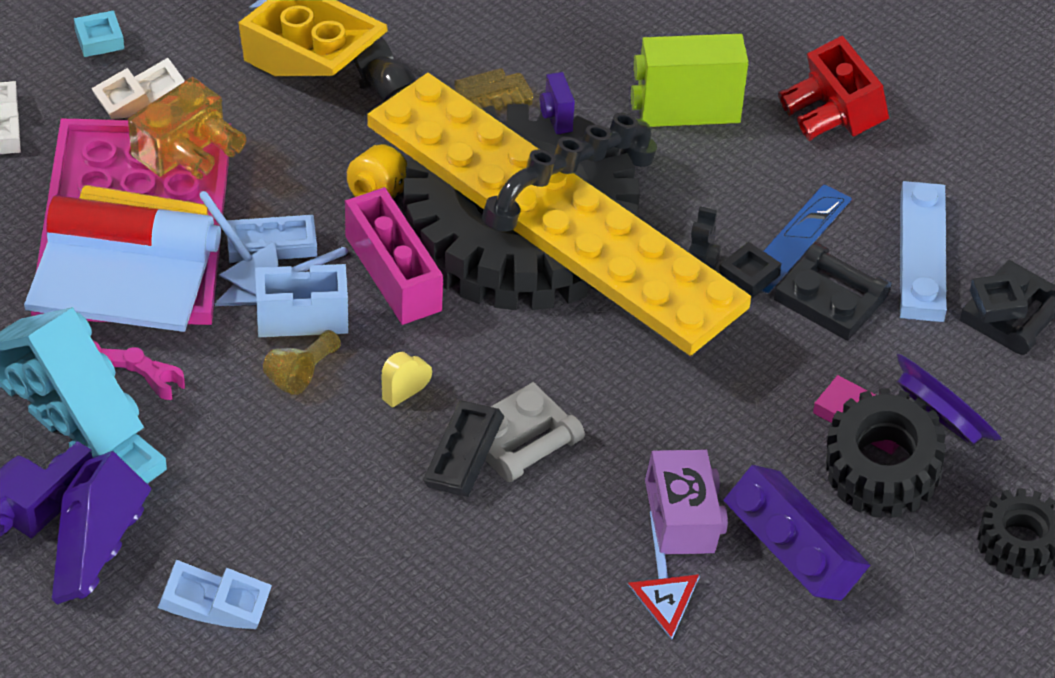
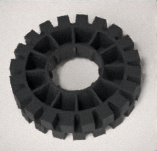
M507 104L506 121H500L493 106L480 108L538 149L548 151L553 155L560 138L571 137L582 143L586 128L589 125H595L577 115L573 119V132L556 134L550 118L545 119L542 112H540L537 121L529 120L528 104ZM613 147L606 151L605 157L601 161L587 159L579 163L574 174L638 217L640 199L639 178H634L635 166L628 153L619 155V148ZM412 157L410 158L406 167V178H404L403 215L443 274V288L448 290L460 281V297L477 304L481 303L490 288L495 289V308L517 310L519 293L528 294L532 310L554 308L555 289L559 291L568 304L587 297V282L517 232L512 230L498 231L488 227L482 220L479 205Z

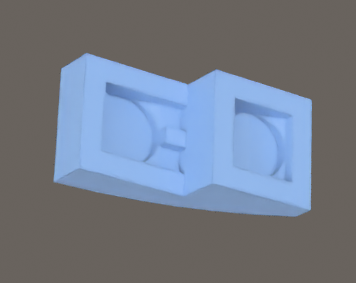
M176 560L158 608L201 622L226 627L256 629L272 585L226 568L223 576L220 577Z

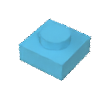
M114 11L74 18L75 32L84 57L124 49L123 35Z
M136 433L111 450L147 484L167 470L166 458Z

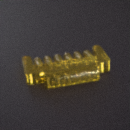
M499 68L454 81V91L479 108H483L480 102L484 107L492 106L491 100L496 110L501 111L503 104L499 97H501L506 107L507 104H513L511 98L515 104H522L523 102L530 106L533 102V93L521 73L505 76L504 70Z

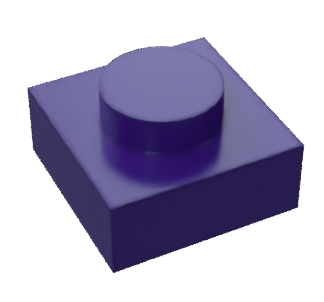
M564 73L546 74L545 93H540L539 97L542 115L545 119L550 118L556 134L573 132L575 100Z

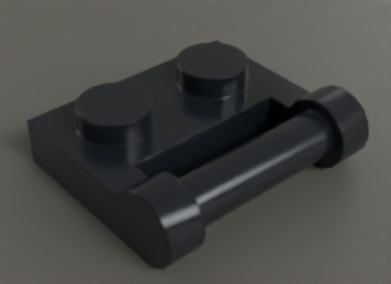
M815 242L809 248L805 258L776 287L774 300L848 341L885 301L891 290L892 283L880 276L876 279L829 254L827 247ZM822 269L866 294L861 297L820 275L817 271Z
M1008 260L994 276L1015 273L1028 305L1030 306L1035 300L1043 304L1022 326L1013 327L1012 325L1017 319L983 323L972 298L962 308L960 321L1013 352L1025 355L1036 344L1038 334L1055 317V285Z

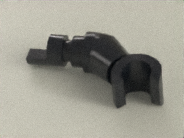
M382 37L353 59L362 78L359 79L360 88L366 89L372 86L380 95L383 103L416 81L414 74L408 66L393 59L391 49Z

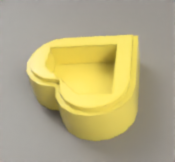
M405 352L393 354L387 359L382 368V400L393 408L418 393L429 383L432 377V367L419 356L410 357Z

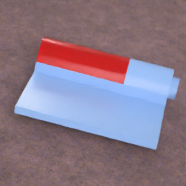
M55 195L50 202L47 215L48 243L24 303L25 310L48 313L73 307L75 312L80 313L85 319L185 332L210 252L218 251L221 227L214 225V219L210 215Z

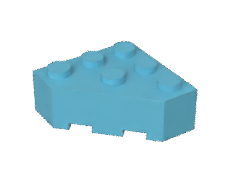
M73 307L21 318L0 331V387L10 396L17 393L20 397L30 401L32 404L28 406L29 413L50 432L58 430L63 435L69 436L72 439L69 442V448L78 441L90 448L92 456L95 458L108 453L144 428L138 418L139 409L135 401L120 388L114 377L116 372L112 362L105 354L99 352L90 337L92 330L89 323L80 313L75 312Z

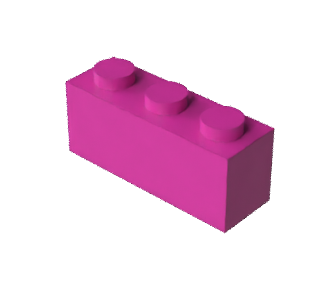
M384 187L345 200V236L400 323L404 325L441 312L443 274L386 188Z

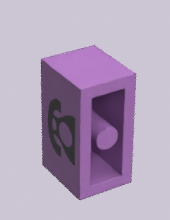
M652 451L645 484L659 552L664 554L715 553L720 534H725L727 531L728 517L726 507L718 503L719 473L716 468H711L708 451Z

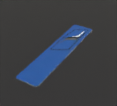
M827 185L821 186L764 250L765 253L782 264L781 275L765 287L762 292L768 294L850 203L851 197Z

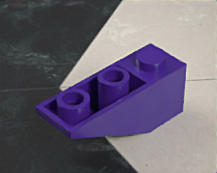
M114 451L85 461L63 494L52 601L56 604L75 598L83 599L96 588L100 581V578L97 576L104 564L118 553L122 546L120 541L127 527L134 524L140 518L144 511L142 504L152 488Z

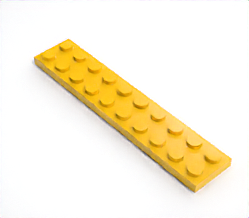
M426 73L367 114L369 128L483 209L487 199L492 196H498L501 188L512 175L526 168L530 152L538 150L530 142L430 73ZM558 172L551 176L547 186L537 187L530 185L524 188L515 200L521 208L517 225L513 229L515 232L689 356L693 355L750 308L751 295L574 173L565 174Z

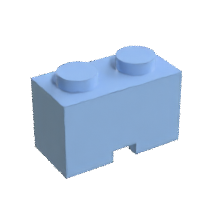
M346 264L311 265L310 272H292L291 266L255 268L258 337L348 334Z

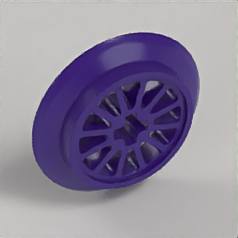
M897 354L898 363L903 371L897 384L903 391L908 392L914 401L918 397L927 403L926 411L934 410L939 416V422L971 445H974L981 438L994 441L1002 440L1000 435L955 393L916 363L901 354Z

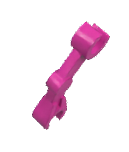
M93 340L99 352L105 354L114 367L126 368L133 372L136 371L145 377V380L160 398L172 400V388L166 382H174L182 389H185L184 374L180 368L152 361L144 355L141 349L136 347L127 350L103 349Z

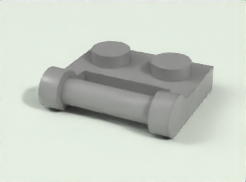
M532 382L491 406L499 408L505 417L485 461L504 480L512 482L523 475V469L565 444L572 446L584 439L585 431L581 422L574 415L568 416ZM549 428L553 430L516 453L511 452Z

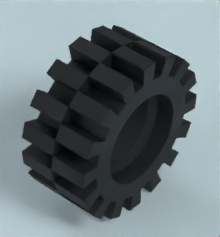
M1017 488L1015 496L1012 495L1009 489L1002 491L1001 498L996 495L991 498L989 506L986 505L977 537V540H980L978 545L980 553L986 552L984 560L989 565L997 561L996 571L1004 574L1007 568L1012 569L1013 578L1020 579L1022 571H1026L1028 579L1036 578L1038 570L1043 576L1048 574L1051 567H1055V501L1049 497L1043 502L1040 500L1042 493L1035 490L1032 497L1026 496V489ZM1012 526L1025 527L1035 532L1040 539L1034 541L1020 540L1009 534L1005 528Z

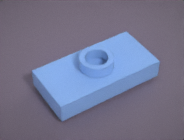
M313 215L227 220L251 255L275 241L277 259L317 257ZM227 237L229 263L241 262L243 258Z

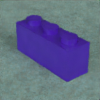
M751 465L723 500L814 597L842 601L871 566L780 471Z

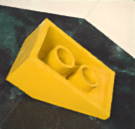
M266 0L238 22L244 61L273 76H334L388 31L387 24L337 0Z

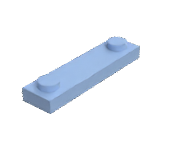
M903 181L900 201V318L944 322L947 311L945 185Z

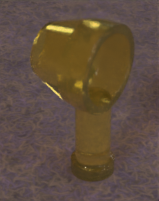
M326 330L319 336L317 341L305 350L297 348L272 349L265 357L263 372L282 391L291 395H298L309 385L313 377L315 365L329 353L336 352L341 347V341L336 333Z

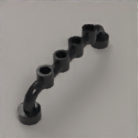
M616 113L613 116L609 130L600 125H589L585 130L582 143L575 138L562 137L558 140L554 155L545 150L531 151L526 168L512 175L505 182L498 196H492L487 199L482 214L483 222L494 230H513L517 225L521 211L519 204L515 200L524 188L530 185L537 187L547 186L552 175L558 172L565 174L575 173L580 162L587 159L601 161L604 159L606 151L613 147L621 149L620 155L628 153L634 166L646 167L651 165L657 150V144L651 139L650 125L646 121L636 119L630 114Z

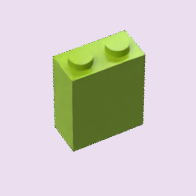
M743 35L643 37L641 55H634L635 80L639 81L638 85L631 86L632 110H639L640 119L646 121L650 127L740 123L748 70V58Z

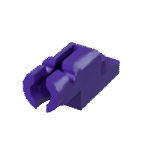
M77 441L65 453L57 455L50 462L46 470L19 455L0 468V537L14 527L32 539L61 512L63 494L84 462L93 458L92 450Z

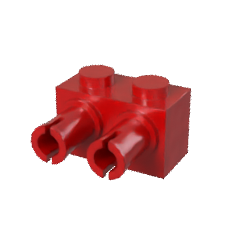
M843 35L807 53L810 68L809 78L778 92L780 103L789 116L818 100L826 102L823 106L797 117L800 130L808 141L838 125L846 127L854 137L889 119L883 84Z

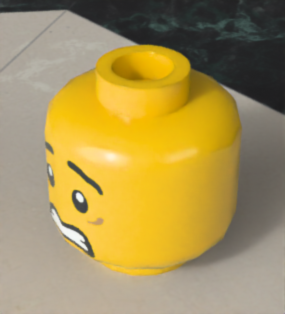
M385 144L373 145L350 162L347 169V183L350 191L357 197L385 187L392 199H394L404 191L407 160L403 154L391 146Z

